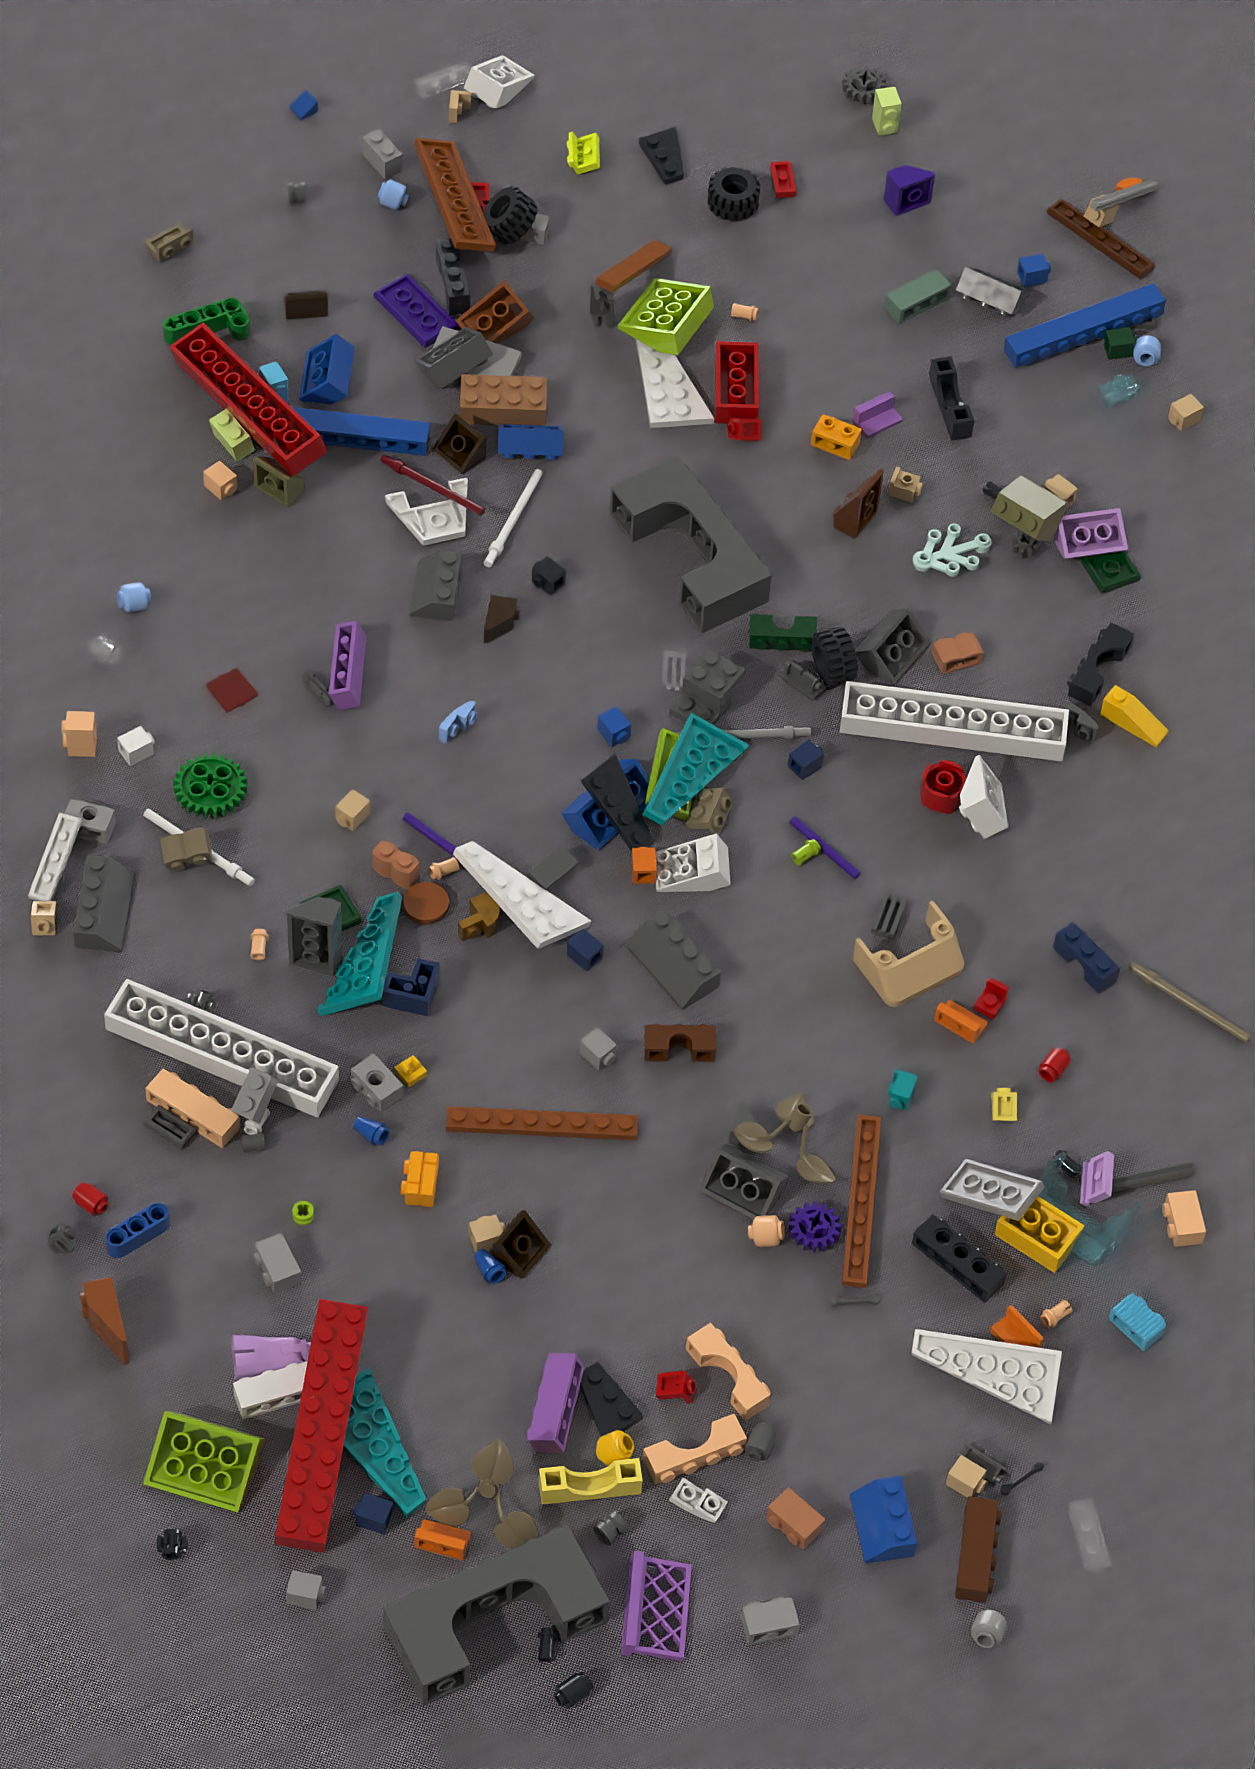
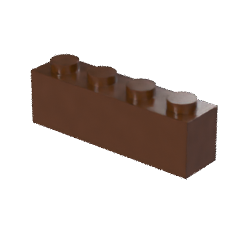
M968 1496L955 1598L985 1603L987 1594H992L994 1579H989L990 1571H994L996 1565V1556H992L993 1548L997 1549L999 1533H995V1525L1000 1526L1002 1511L997 1510L998 1501Z

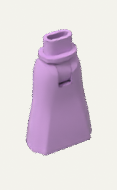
M232 1335L235 1380L238 1381L243 1377H255L268 1370H279L292 1363H303V1360L306 1362L308 1361L311 1342L306 1343V1339L300 1340L296 1337Z

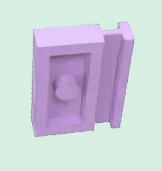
M1106 1151L1091 1158L1090 1162H1083L1080 1204L1089 1207L1090 1203L1095 1204L1111 1196L1114 1154Z

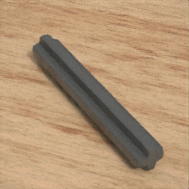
M1184 1162L1115 1177L1112 1179V1193L1192 1176L1194 1174L1192 1162Z

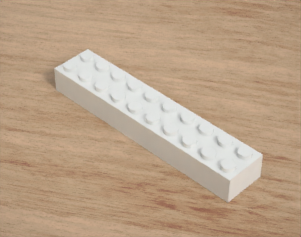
M846 681L839 733L1063 761L1069 710Z
M127 978L104 1014L106 1030L240 1086L243 1085L251 1067L280 1079L271 1099L317 1118L339 1082V1066Z

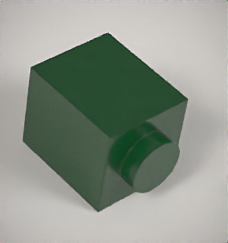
M1130 327L1105 331L1103 346L1108 360L1133 357V349L1137 338L1132 334Z

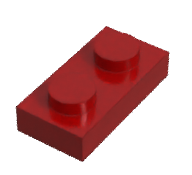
M791 161L770 162L775 198L796 197V186Z

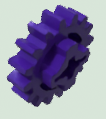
M816 1201L813 1202V1206H809L805 1202L803 1209L796 1207L795 1214L790 1216L788 1230H791L790 1238H796V1246L804 1244L803 1250L805 1251L812 1247L813 1253H816L817 1248L820 1247L824 1252L827 1245L833 1247L835 1240L839 1239L841 1232L840 1216H833L834 1208L827 1210L826 1203L819 1207Z

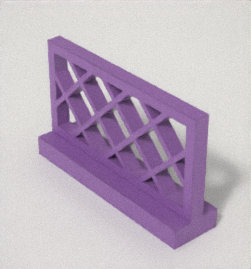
M633 1552L628 1565L620 1655L631 1656L632 1653L683 1661L692 1564L646 1557L644 1552ZM646 1565L656 1566L661 1574L652 1579L646 1572ZM673 1570L685 1571L684 1580L677 1584L669 1573ZM663 1577L672 1585V1588L665 1593L656 1584ZM650 1586L659 1595L651 1603L644 1595V1591ZM675 1590L682 1598V1603L676 1607L667 1597ZM661 1600L671 1610L664 1616H661L654 1608V1605ZM647 1610H650L657 1619L650 1626L642 1619V1614ZM672 1614L680 1621V1626L674 1631L665 1621ZM658 1624H661L668 1632V1635L661 1640L651 1630ZM646 1633L655 1643L650 1648L639 1646L640 1637ZM672 1637L678 1645V1652L668 1651L663 1643Z

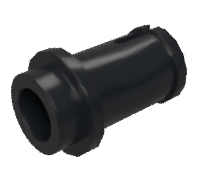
M989 481L985 485L988 489L984 488L983 493L996 500L999 492L1003 489Z
M1059 1149L1051 1159L1054 1162V1166L1058 1165L1072 1179L1083 1168L1067 1155L1066 1150L1062 1151Z
M541 1628V1632L538 1633L540 1643L537 1659L541 1662H553L555 1640L558 1639V1635L553 1628Z

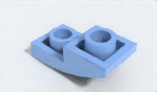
M470 701L463 704L439 726V741L447 744L451 737H455L458 729L466 731L470 724H474L478 714L476 712V702Z

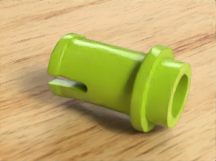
M814 839L806 840L805 845L791 853V858L796 857L793 861L796 865L800 866L813 855L817 856L821 847Z

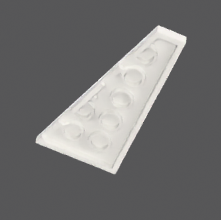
M636 339L650 428L714 424V417L676 356L658 352Z
M471 841L455 848L453 855L537 949L590 926V919L475 842Z
M915 1329L912 1347L913 1356L1049 1424L1052 1423L1062 1351Z

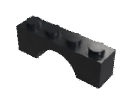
M451 238L436 240V262L439 273H442L449 316L464 314L470 309V293L459 249L454 248Z
M952 356L931 359L929 379L951 440L972 437L974 418L969 404L964 405L958 389L957 370Z
M1112 622L1107 629L1103 628L1099 633L1098 642L1090 646L1087 653L1088 657L1086 659L1082 658L1077 673L1071 674L1067 682L1069 686L1068 696L1091 707L1101 693L1104 681L1097 667L1107 661H1122L1132 646L1134 633Z

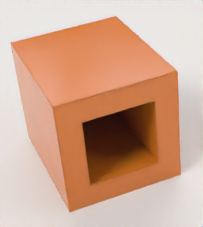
M632 848V883H656L655 848Z

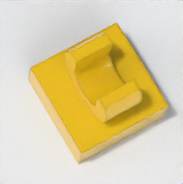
M414 1055L394 1067L395 1074L408 1088L427 1077V1070Z

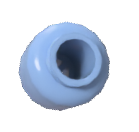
M388 180L386 183H382L377 197L381 205L397 210L400 205L405 206L409 195L405 194V185Z
M1150 335L1139 337L1133 349L1134 360L1144 367L1155 365L1161 356L1159 340Z
M141 582L122 585L120 591H117L118 605L127 613L145 610L148 602L151 601L149 588L145 589Z

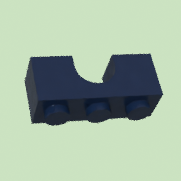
M1071 922L1056 933L1053 949L1067 963L1076 959L1083 967L1085 973L1084 980L1098 994H1101L1116 983L1120 967L1074 922Z

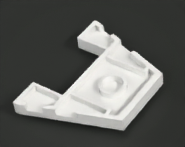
M467 477L448 481V489L467 498ZM404 491L385 495L386 504L423 546L465 537L466 508L452 500H446L410 508Z

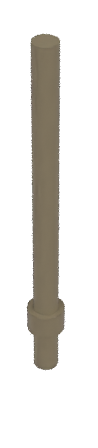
M1135 962L1130 965L1129 970L1143 978V982L1149 986L1154 985L1244 1043H1247L1251 1038V1035L1160 979L1157 973L1152 970L1147 971Z

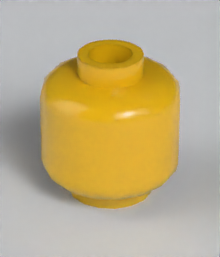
M620 1430L608 1433L598 1439L596 1455L607 1466L616 1460L630 1459L634 1450L633 1440L628 1434Z

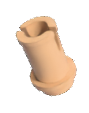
M736 303L733 304L732 317L749 319V322L757 320L759 308H755V305L749 307Z
M452 857L438 864L434 862L428 867L429 874L433 880H440L442 876L459 871L458 861L455 857Z
M255 929L250 935L252 940L250 957L254 960H263L269 935L264 929Z
M1062 1300L1051 1309H1045L1040 1316L1041 1321L1046 1327H1055L1059 1320L1072 1313V1307L1066 1310L1065 1308L1070 1306V1304L1066 1300Z

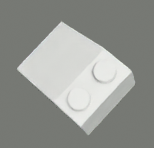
M502 55L471 67L464 89L471 92V96L486 102L487 106L498 108L506 105L534 79L535 75Z
M978 755L974 759L961 791V805L959 809L964 818H969L976 833L979 832L985 839L1008 828L1002 784L981 756Z

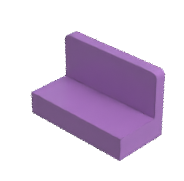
M890 391L855 407L853 422L858 428L862 429L861 432L867 438L902 422V417L893 408L895 396Z

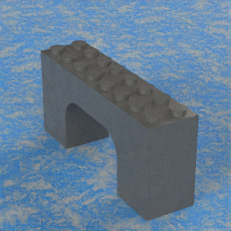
M678 455L611 486L609 514L632 543L662 529H675L684 533L708 562V564L682 575L680 580L679 604L701 633L769 602L772 578L770 569L763 565L757 552L752 551L748 546L746 538L741 537L734 523L726 518L723 509L715 504L711 494L704 490L700 480L692 475L688 465L682 462Z
M568 1525L562 1528H553L547 1535L540 1538L533 1537L518 1548H508L500 1556L493 1559L486 1558L471 1569L464 1568L451 1578L439 1579L432 1586L424 1590L417 1589L410 1593L408 1597L401 1600H392L386 1607H383V1630L423 1706L470 1685V1663L455 1636V1632L462 1625L503 1606L521 1600L536 1603L545 1611L561 1643L608 1623L610 1601Z

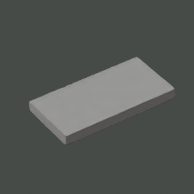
M442 326L433 348L458 331ZM486 340L493 355L483 365L472 368L468 374L513 376L522 356L521 351Z
M965 1159L941 1189L940 1194L942 1198L1019 1221L1044 1189V1184L1040 1180Z

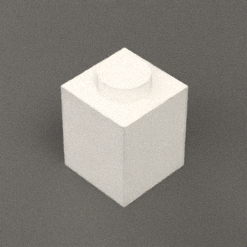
M141 726L117 738L118 751L129 766L154 754V739Z

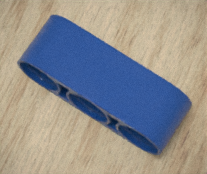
M162 1203L151 1204L111 1228L106 1234L108 1254L113 1258H122L164 1233L170 1226L167 1206ZM155 1217H163L159 1220L154 1219ZM135 1229H142L140 1232H134ZM116 1241L122 1242L120 1244H113Z

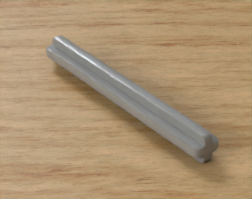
M1149 179L1093 199L1090 207L1094 211H1100L1157 190L1158 182H1155L1154 179Z

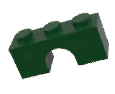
M750 614L749 649L812 651V637L817 632V616H795L794 625L791 628L779 629L773 624V615Z

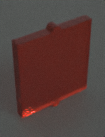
M237 667L225 674H219L218 678L205 684L209 692L227 713L239 706H245L246 702L258 697L256 690Z

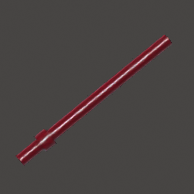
M385 454L381 457L380 461L391 467L394 472L410 477L480 516L485 513L484 507L407 467L405 462L399 459L394 460Z

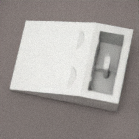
M717 833L655 852L657 892L712 891L730 885L728 847Z

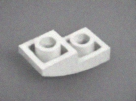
M685 1478L681 1479L669 1499L670 1502L689 1513L713 1523L717 1521L727 1504L726 1500L708 1488L703 1491Z

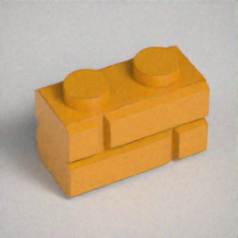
M412 1151L410 1152V1159L404 1161L403 1174H407V1181L402 1180L401 1195H405L406 1205L434 1206L439 1169V1155L437 1153Z

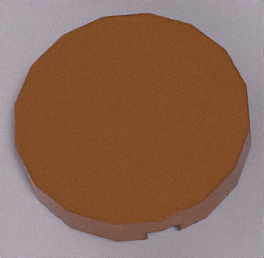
M417 883L411 886L404 894L403 908L410 920L418 924H432L434 921L442 920L448 913V894L441 886L435 883Z

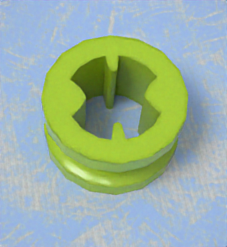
M308 1201L295 1203L292 1209L294 1222L302 1226L310 1224L314 1219L313 1205ZM302 1210L304 1212V1210H307L308 1215L304 1216L302 1214V1216H299V1211Z

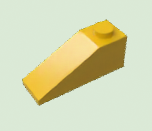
M1117 685L1103 699L1101 716L1157 748L1167 736L1169 730L1134 695Z

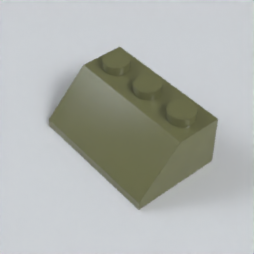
M1021 475L999 492L990 512L1036 540L1052 542L1069 503Z

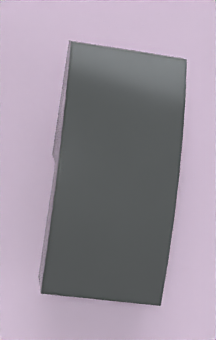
M1063 699L1060 709L1069 710L1068 724L1075 726L1074 734L1082 739L1095 742L1099 726L1086 712Z

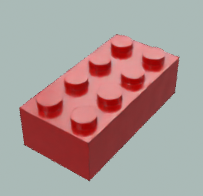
M716 341L715 423L728 424L729 417L758 418L759 343Z

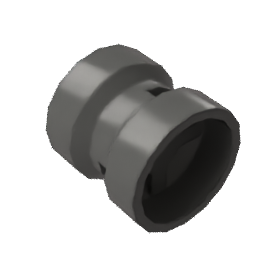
M614 1510L605 1516L603 1522L600 1521L593 1526L595 1535L607 1546L616 1541L618 1534L622 1535L628 1530V1524L625 1519Z

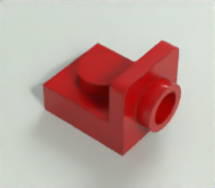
M729 417L727 425L728 438L733 440H761L762 419Z
M988 978L985 989L974 1004L973 1010L994 1020L1007 1000L1009 987L999 980Z
M686 1371L658 1373L656 1397L659 1400L683 1398L687 1404L693 1403L696 1383Z

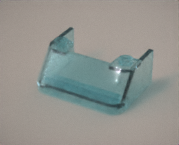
M1062 1152L1049 1160L1039 1179L1043 1182L1044 1189L1038 1196L1085 1225L1070 1253L1091 1266H1098L1107 1260L1128 1233L1144 1203L1141 1201L1136 1202L1127 1208L1123 1216L1118 1214L1112 1215L1102 1225L1064 1200L1069 1190L1068 1183L1057 1174L1067 1156L1065 1152Z

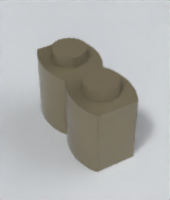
M196 828L160 839L164 865L169 870L181 871L190 864L204 865L213 858L209 833L205 828Z

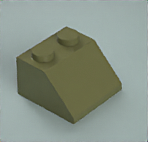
M255 457L253 459L254 487L285 507L289 508L305 492L304 478L299 473L292 477L271 457Z

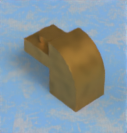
M487 892L470 899L469 912L472 916L458 922V936L462 941L469 938L473 939L482 932L487 939L496 933L499 927L500 909L499 905Z

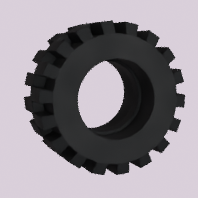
M730 166L728 169L724 167L721 171L717 170L709 181L707 203L710 211H714L715 216H721L720 219H729L732 222L733 220L742 221L743 218H750V215H754L759 206L760 182L755 174H751V171L748 169L743 170L742 167L735 168Z
M508 186L498 191L490 199L483 214L491 234L501 242L508 244L514 243L516 240L518 241L527 233L536 219L535 216L538 210L537 204L516 186Z
M839 626L814 633L812 637V655L816 670L823 683L829 687L855 680L858 671L856 651L851 637L844 627Z

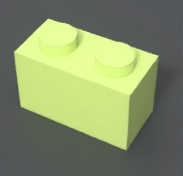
M896 87L875 90L872 119L878 136L898 133L902 104Z
M227 408L209 419L213 434L236 462L255 451L249 434Z

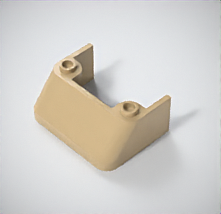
M933 900L929 902L925 923L931 929V936L935 942L898 960L892 952L887 950H881L872 954L860 938L855 940L852 960L883 1001L889 1006H901L959 976L963 972L964 959L954 928Z

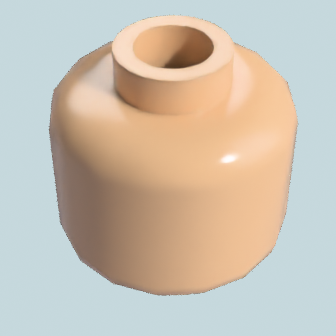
M776 1215L757 1216L754 1218L752 1225L748 1226L749 1239H753L757 1247L777 1246L785 1237L784 1223Z

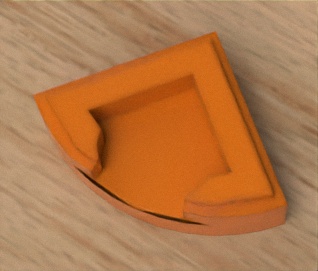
M1124 179L1116 185L1115 191L1141 183L1143 179Z

